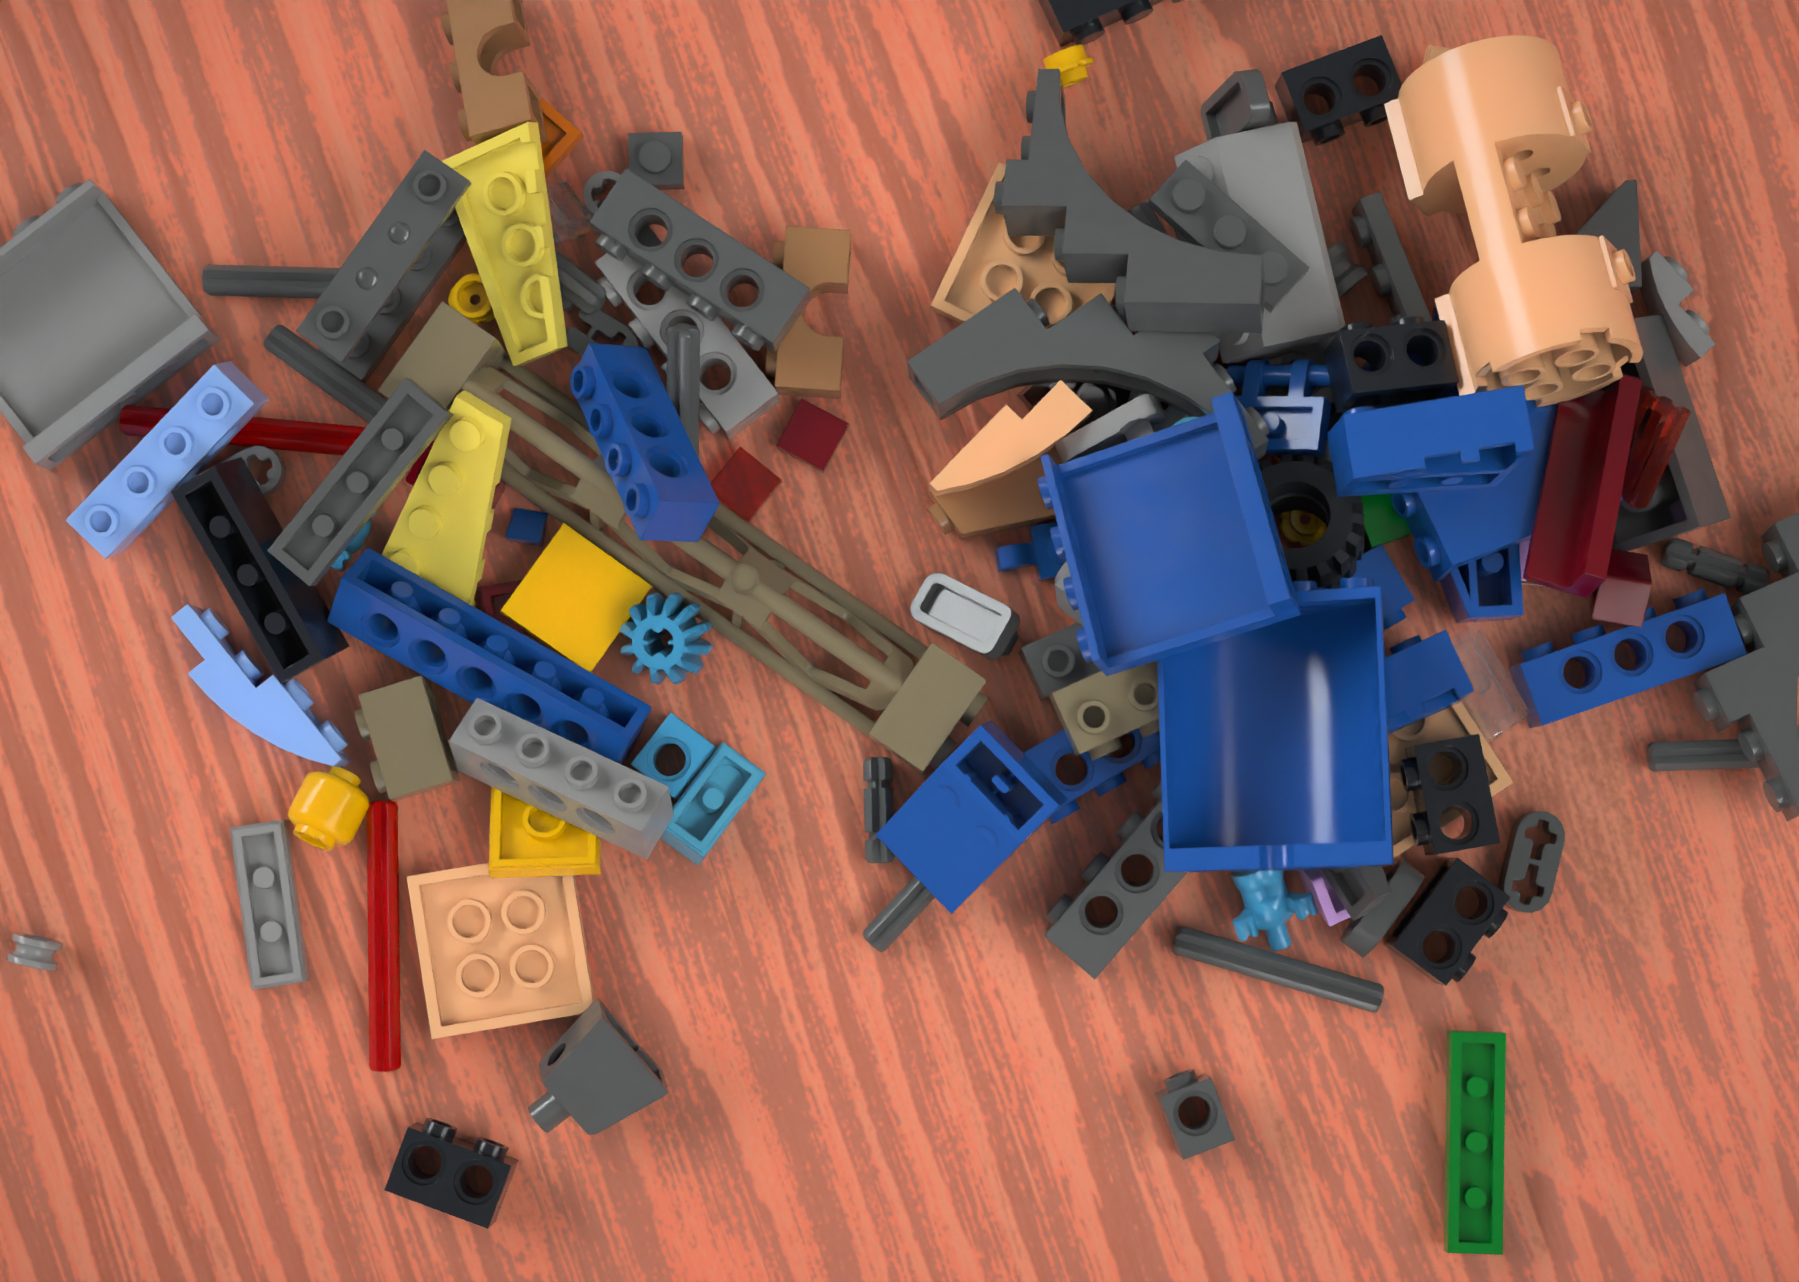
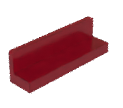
M1623 374V377L1613 382L1606 391L1599 389L1584 396L1557 403L1523 574L1526 581L1587 598L1606 580L1642 379Z

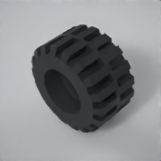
M1292 453L1280 454L1281 463L1272 465L1269 458L1259 462L1274 517L1287 511L1301 510L1316 515L1327 526L1323 536L1309 546L1302 548L1282 547L1292 582L1315 581L1317 582V587L1339 589V580L1342 577L1352 578L1357 571L1356 560L1362 559L1364 551L1365 528L1361 496L1337 497L1332 462L1327 460L1322 467L1316 465L1315 455L1304 453L1303 461H1293Z

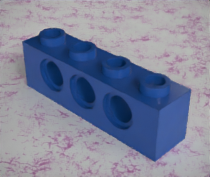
M589 343L579 364L574 367L569 382L571 391L580 405L588 423L589 432L597 443L605 461L606 470L614 481L623 501L624 510L630 517L639 539L698 542L720 502L647 348Z
M1701 589L1672 599L1676 610L1657 616L1653 606L1646 608L1642 627L1625 625L1624 628L1606 633L1603 624L1571 634L1575 645L1555 651L1551 641L1520 652L1524 662L1508 668L1530 728L1564 719L1747 655L1725 593L1707 598L1705 590ZM1671 624L1680 627L1686 636L1685 647L1680 653L1671 650L1666 643L1665 634ZM1619 642L1629 644L1635 652V664L1629 671L1622 669L1615 661L1614 651ZM1569 659L1578 661L1584 668L1585 680L1579 688L1571 687L1564 679L1563 668Z

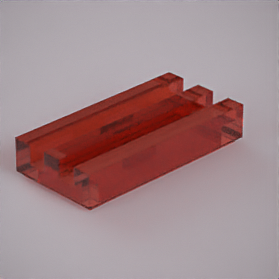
M1647 385L1641 386L1631 444L1647 408L1649 407L1653 411L1641 438L1637 440L1631 453V460L1625 472L1621 494L1625 502L1637 509L1648 507L1691 414V410L1686 407L1673 405L1672 399L1666 396L1659 397L1655 395V390ZM1667 417V420H1666V422H1665V424H1664V427H1663V429H1662V431H1661V433H1660V435H1659V438H1658V440H1657V442H1656V444H1655V446H1654V449H1653V451H1652V453H1651V455H1650V457H1649V460H1648V462H1647V464H1646V466H1645V468H1644V470H1643V473H1642V475H1641V477H1640V479H1639V481H1638V484H1637L1635 490L1633 491L1634 486H1635V484H1636V482H1637V480H1638V478H1639V475H1640V473H1641V471H1642V469H1643V467H1644V464H1645V462H1646V460H1647V458H1648V456H1649V453H1650V451H1651V449H1652V447H1653V445H1654V442H1655V440H1656V438H1657V436H1658V434H1659V432H1660V429H1661V427H1662V425H1663V423H1664V421H1665V418Z

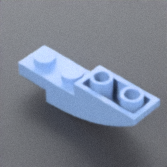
M187 604L171 617L205 659L191 670L188 675L230 717L277 747L303 758L341 768L351 762L350 758L343 751L349 745L347 740L330 720H326L321 724L309 707L315 701L304 686L296 678L280 684L274 674L261 684L258 679L264 675V672L244 649L238 654L224 638L230 633L229 628L211 608L203 612L201 608Z

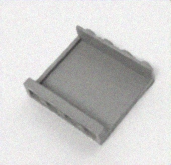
M91 179L87 180L84 184L75 183L64 189L57 196V204L41 217L36 215L21 222L13 231L14 237L0 247V412L25 442L22 448L32 461L49 471L53 470L120 418L122 407L125 405H137L221 340L105 191Z

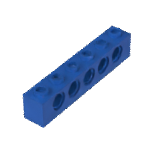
M367 548L340 580L327 620L328 623L472 704L476 698H479L623 765L634 749L652 709L650 705L370 548Z

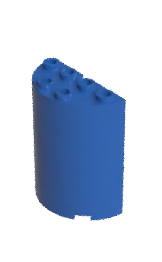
M1354 577L1340 579L1339 589L1317 587V582L1293 581L1301 615L1157 660L1165 872L1280 871L1394 865L1382 587L1374 586L1373 578Z

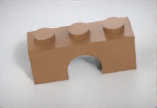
M446 0L448 12L441 15V20L449 44L454 45L456 60L450 62V73L458 93H462L464 108L458 110V120L466 141L473 140L478 145L526 122H538L541 143L547 142L539 92L525 73L520 71L504 76L494 75L497 63L505 54L515 49L530 46L523 1Z
M786 226L785 242L775 241L773 264L809 287L811 300L824 293L848 294L851 230ZM804 309L776 352L767 348L765 377L768 380H775V389L779 395L841 399L844 338L824 336L811 330L804 321Z

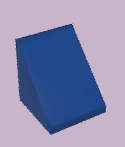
M514 508L505 538L510 542L543 546L548 513Z

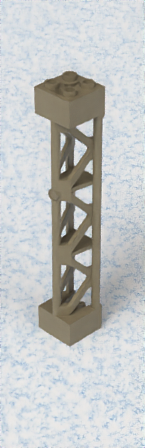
M442 301L378 391L388 400L404 379L409 378L448 410H450L455 397L466 390L511 417V431L579 477L580 481L577 487H574L540 473L526 465L506 446L500 478L505 484L561 523L568 525L667 597L674 592L682 594L683 608L695 602L701 604V609L696 615L697 618L701 621L712 623L711 627L921 775L928 765L936 770L946 760L957 744L956 741L949 737L959 721L969 727L989 698L981 692L987 681L985 678L933 642L929 647L925 646L722 503L719 504L708 526L743 555L739 561L733 559L702 536L698 542L670 541L725 579L722 587L714 586L669 565L644 540H640L637 533L624 521L627 514L624 510L623 501L612 477L606 470L605 461L594 437L589 432L588 423L580 405L525 366L513 367L510 356L494 336ZM502 369L505 370L513 377L524 383L526 386L534 390L536 393L532 392L531 390L527 389L526 387L507 377L500 371ZM505 389L556 419L599 456L594 460L590 459L498 395V393ZM551 493L581 507L590 509L591 524L549 494ZM607 524L642 559L604 534L602 530ZM737 533L745 537L747 540L755 544L757 547L765 551L767 554H769L776 560L768 561L766 557H764L760 552H758L754 547H752ZM788 567L790 570L798 574L800 577L811 583L813 586H815L822 592L818 591L817 589L811 587L810 585L806 584L805 582L786 572L784 568ZM789 589L796 591L846 621L888 656L887 660L883 663L785 595ZM691 591L734 610L732 622L689 592ZM771 613H774L871 682L868 687L864 689L812 665L767 621ZM748 622L785 659L743 631L742 628L745 623ZM879 632H881L889 639L897 643L899 646H901L902 648L910 652L912 655L920 659L916 666L914 667L912 659L905 655L901 650H899L895 645H893ZM830 690L876 711L884 710V712L875 723Z

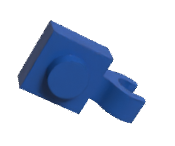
M1057 522L1030 526L1031 543L997 547L995 556L998 572L1036 566L1038 581L1056 578L1058 571L1067 561L1066 558L1062 560L1059 558L1052 541L1050 529L1058 526Z

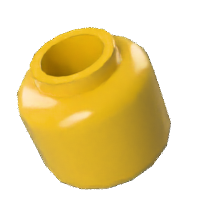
M335 766L331 767L329 773L323 771L308 773L288 810V818L295 826L292 833L307 844L325 851H332L334 845H348L354 838L370 803L366 794L358 788L361 779L350 771Z

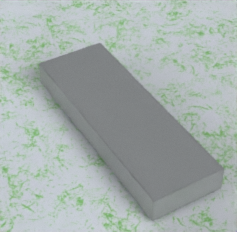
M288 820L231 827L230 834L252 990L310 981Z

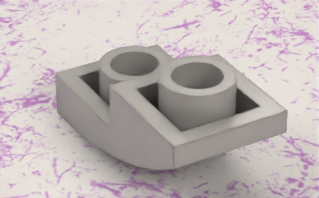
M1655 251L1641 263L1642 287L1640 291L1650 316L1663 314L1676 356L1687 367L1700 359L1716 343L1708 336L1710 330L1705 321L1692 310L1685 311L1679 305L1694 290L1686 282L1688 280L1686 271L1673 258L1669 256L1663 257L1658 251Z

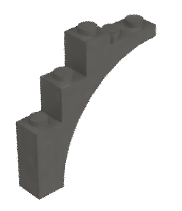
M1038 69L1036 91H1028L1026 97V118L1028 123H1032L1031 136L1022 137L1021 160H1007L1004 181H996L995 213L1004 215L1008 236H1055V260L1064 262L1068 283H1116V308L1125 310L1129 331L1262 333L1266 288L1263 255L1221 252L1177 240L1140 222L1112 201L1087 173L1068 138L1066 130V100L1060 69Z
M1014 288L907 361L909 379L940 420L977 400L1016 387L1059 382L1060 380L1063 382L1106 384L1141 394H1151L1158 397L1160 402L1184 412L1189 417H1202L1214 413L1211 398L1236 391L1235 384L1227 371L1220 364H1216L1213 367L1210 364L1218 357L1220 346L1218 338L1221 336V332L1139 331L1133 335L1132 332L1134 331H1129L1125 310L1117 309L1116 304L1111 307L1101 293L1047 330L1046 327L1050 323L1040 305L1033 298L1025 301L1017 289ZM1239 402L1246 416L1257 459L1260 460L1266 453L1269 441L1266 435L1269 434V429L1261 415L1253 407L1250 406L1245 409Z
M1799 513L1774 523L1761 536L1764 541L1762 552L1768 566L1773 572H1780L1783 579L1740 597L1730 607L1743 644L1747 647L1749 654L1704 673L1693 683L1697 690L1693 693L1694 702L1700 715L1706 722L1712 721L1717 732L1738 724L1741 730L1738 733L1741 749L1750 762L1757 761L1766 779L1763 782L1765 796L1776 812L1782 811L1787 822L1799 817V730L1797 725L1799 676Z

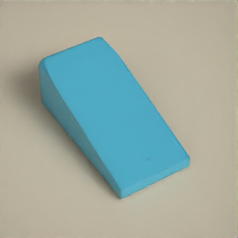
M722 742L673 806L674 816L660 839L696 865H700L766 773Z

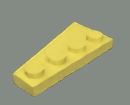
M526 122L442 161L471 182V185L461 197L455 209L513 367L528 364L568 347L538 122Z
M464 390L455 397L449 411L454 415L438 433L383 550L382 556L476 608L477 602L474 601L477 582L482 579L485 558L482 556L486 534L491 530L494 509L491 508L495 486L500 483L512 418Z

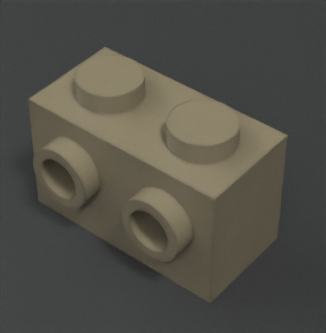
M1157 661L1109 676L1100 671L1055 691L1049 696L1076 756L1088 751L1093 761L1122 748L1118 737L1135 729H1139L1142 738L1160 731Z

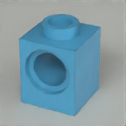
M670 713L630 765L640 771L641 774L669 786L670 795L678 799L717 747L676 715ZM668 745L681 747L686 757L685 766L682 771L673 776L662 774L656 763L659 751Z

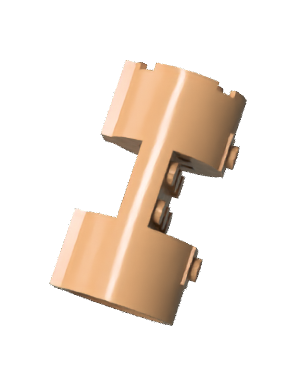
M1509 35L1492 37L1451 49L1416 69L1402 84L1398 98L1384 104L1408 199L1427 217L1441 211L1467 213L1480 261L1470 266L1455 279L1450 287L1449 294L1435 298L1439 319L1445 320L1459 379L1457 383L1459 396L1523 385L1526 400H1535L1537 407H1542L1584 396L1623 377L1621 370L1623 364L1627 361L1629 363H1638L1643 357L1642 346L1630 307L1633 299L1628 283L1635 281V272L1631 260L1625 249L1618 251L1603 235L1599 237L1591 235L1557 236L1554 223L1559 222L1561 216L1551 190L1566 182L1582 167L1587 154L1591 153L1586 133L1593 131L1592 120L1582 99L1575 101L1571 97L1557 47L1548 40L1535 36Z

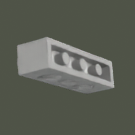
M649 226L644 227L638 236V242L646 247H655L662 243ZM607 253L595 261L602 275L597 282L605 288V295L614 308L622 302L635 318L628 326L647 350L656 345L667 359V331L669 327L676 326L677 323H687L699 328V418L712 435L721 429L730 440L780 402L776 389L718 315L714 321L701 316L686 304L690 296L673 285L665 292L663 299L659 303L644 305L637 300V293L641 286L650 282L640 273L644 266L627 255L622 262ZM666 362V363H664V364H663L662 366H660V367H661V369L664 371V373H665L666 376H667V362ZM720 365L729 369L732 373L731 380L723 389L710 390L702 384V376L708 368Z
M479 698L475 699L448 741L457 771L646 860L674 816L669 786Z

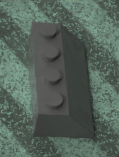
M1663 314L1634 318L1643 350V357L1638 363H1629L1627 361L1621 366L1622 374L1642 379V385L1621 494L1623 500L1619 505L1612 549L1631 551L1731 518ZM1611 384L1604 388H1601V390L1606 391L1611 386Z

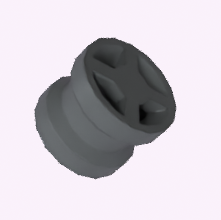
M1342 241L1337 242L1328 249L1339 300L1369 274L1363 265L1354 264L1348 258V248Z

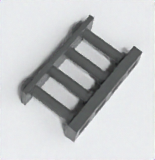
M424 150L296 331L319 347L318 351L363 383H366L467 239L455 206L469 188L471 182Z

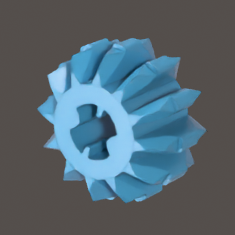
M657 592L647 596L646 605L641 603L633 605L629 609L633 621L622 624L619 630L623 635L632 639V642L621 648L620 653L628 656L635 653L638 658L633 664L632 672L639 674L650 668V680L654 684L663 682L666 676H668L672 683L678 684L686 679L687 672L693 674L699 672L704 666L699 655L710 653L713 647L709 641L700 637V635L711 630L712 623L709 621L697 623L694 618L699 613L701 604L695 602L683 609L682 594L674 592L665 601L663 596ZM664 629L668 630L673 636V639L668 641V644H671L669 647L664 646L660 640L665 635L664 632H661Z

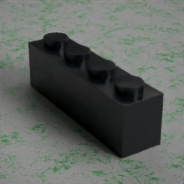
M242 457L214 465L171 491L280 684L350 647L341 630L327 622L330 611L316 586H308L267 551L283 532V528Z

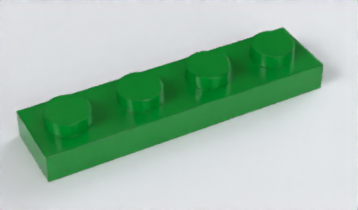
M1447 1030L1444 1251L1447 1253L1503 1255L1506 1033Z

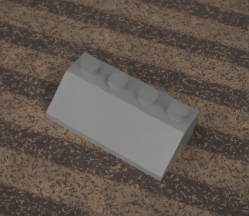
M1290 121L1215 137L1174 156L1177 168L1185 160L1190 162L1309 267L1306 275L1271 313L1264 308L1262 333L1221 332V336L1218 339L1220 340L1219 350L1222 363H1247L1250 359H1274L1336 335L1345 326V321L1297 122Z

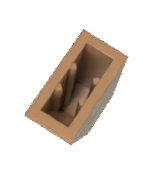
M1055 447L1045 453L1049 454L1057 465L1062 464V460ZM1041 457L1002 478L968 490L935 496L929 490V498L933 505L927 508L928 513L945 535L953 530L960 540L1056 520L1054 508L1047 509L1038 486V478L1045 476Z

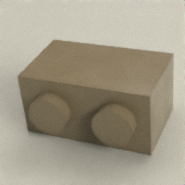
M417 676L358 695L362 708L355 710V719L363 740H372L377 760L370 762V767L379 793L387 791L389 800L399 801L460 782L430 679L424 676Z

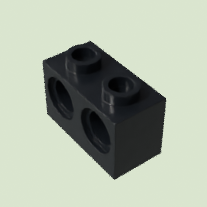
M1380 35L1282 72L1275 84V89L1288 122H1297L1302 143L1313 139L1315 146L1343 136L1345 134L1344 127L1363 121L1365 127H1370L1388 120L1384 104L1398 98L1402 84L1383 36ZM1358 76L1370 77L1376 82L1379 94L1374 96L1361 94L1354 85V78ZM1310 94L1322 96L1329 105V112L1323 115L1311 113L1304 104V97Z
M1413 316L1400 319L1392 325L1372 327L1370 322H1356L1341 328L1324 350L1337 413H1344L1357 407L1370 406L1380 409L1442 399L1459 382L1445 320L1425 322L1423 317ZM1407 352L1417 354L1422 359L1424 366L1414 363L1409 358ZM1354 357L1366 360L1373 372L1360 368L1355 362Z
M1475 734L1406 747V759H1400L1399 767L1405 791H1413L1417 813L1410 814V826L1416 846L1423 845L1425 855H1438L1500 843L1480 735ZM1437 753L1447 756L1454 768L1452 778L1444 785L1434 781L1429 773V763ZM1449 807L1458 810L1464 819L1463 831L1454 839L1444 835L1439 824L1441 814Z
M1446 858L1384 945L1436 984L1447 986L1451 979L1458 982L1472 967L1476 956L1471 951L1483 935L1487 938L1492 937L1504 923L1508 912L1503 907L1511 897L1459 858ZM1465 887L1472 888L1479 898L1477 911L1468 918L1461 916L1455 906V898L1458 892ZM1437 930L1446 938L1447 951L1440 960L1432 962L1423 952V942L1429 933Z
M426 1118L424 1125L416 1122L409 1126L384 1190L488 1229L496 1222L518 1163L517 1159L506 1156L509 1148L499 1142L483 1137H478L475 1144L455 1137L456 1127L432 1118ZM420 1146H430L439 1153L441 1168L437 1174H426L417 1167L415 1155ZM481 1165L491 1172L493 1186L490 1192L477 1193L469 1187L466 1174L470 1166Z

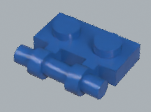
M1250 359L1246 365L1228 366L1227 373L1230 375L1235 386H1243L1242 396L1235 397L1245 409L1250 406L1253 407L1261 415L1269 429V434L1266 435L1269 441L1265 455L1292 453V456H1304L1305 453L1325 456L1331 402L1325 397H1312V392L1316 386H1331L1326 364H1316L1314 359H1296L1293 364H1270L1267 359ZM1270 386H1289L1288 396H1266V392Z

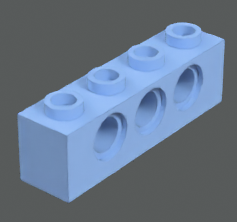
M231 361L214 364L65 521L105 559L124 552L175 499L171 491L197 476L270 399Z

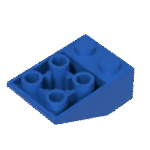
M991 720L981 724L930 775L877 832L876 836L952 914L1068 798Z

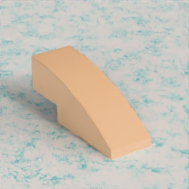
M1062 380L1023 419L1006 404L929 483L928 489L935 496L968 490L1002 478L1035 461L1051 450L1058 441L1071 434L1087 420L1093 410Z

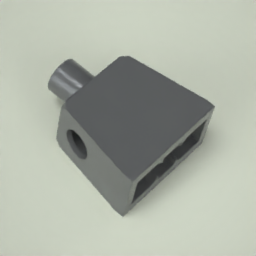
M598 998L540 1060L541 1081L548 1092L532 1103L528 1110L535 1122L546 1133H549L569 1116H572L587 1134L596 1135L662 1098L668 1093V1089L660 1067Z

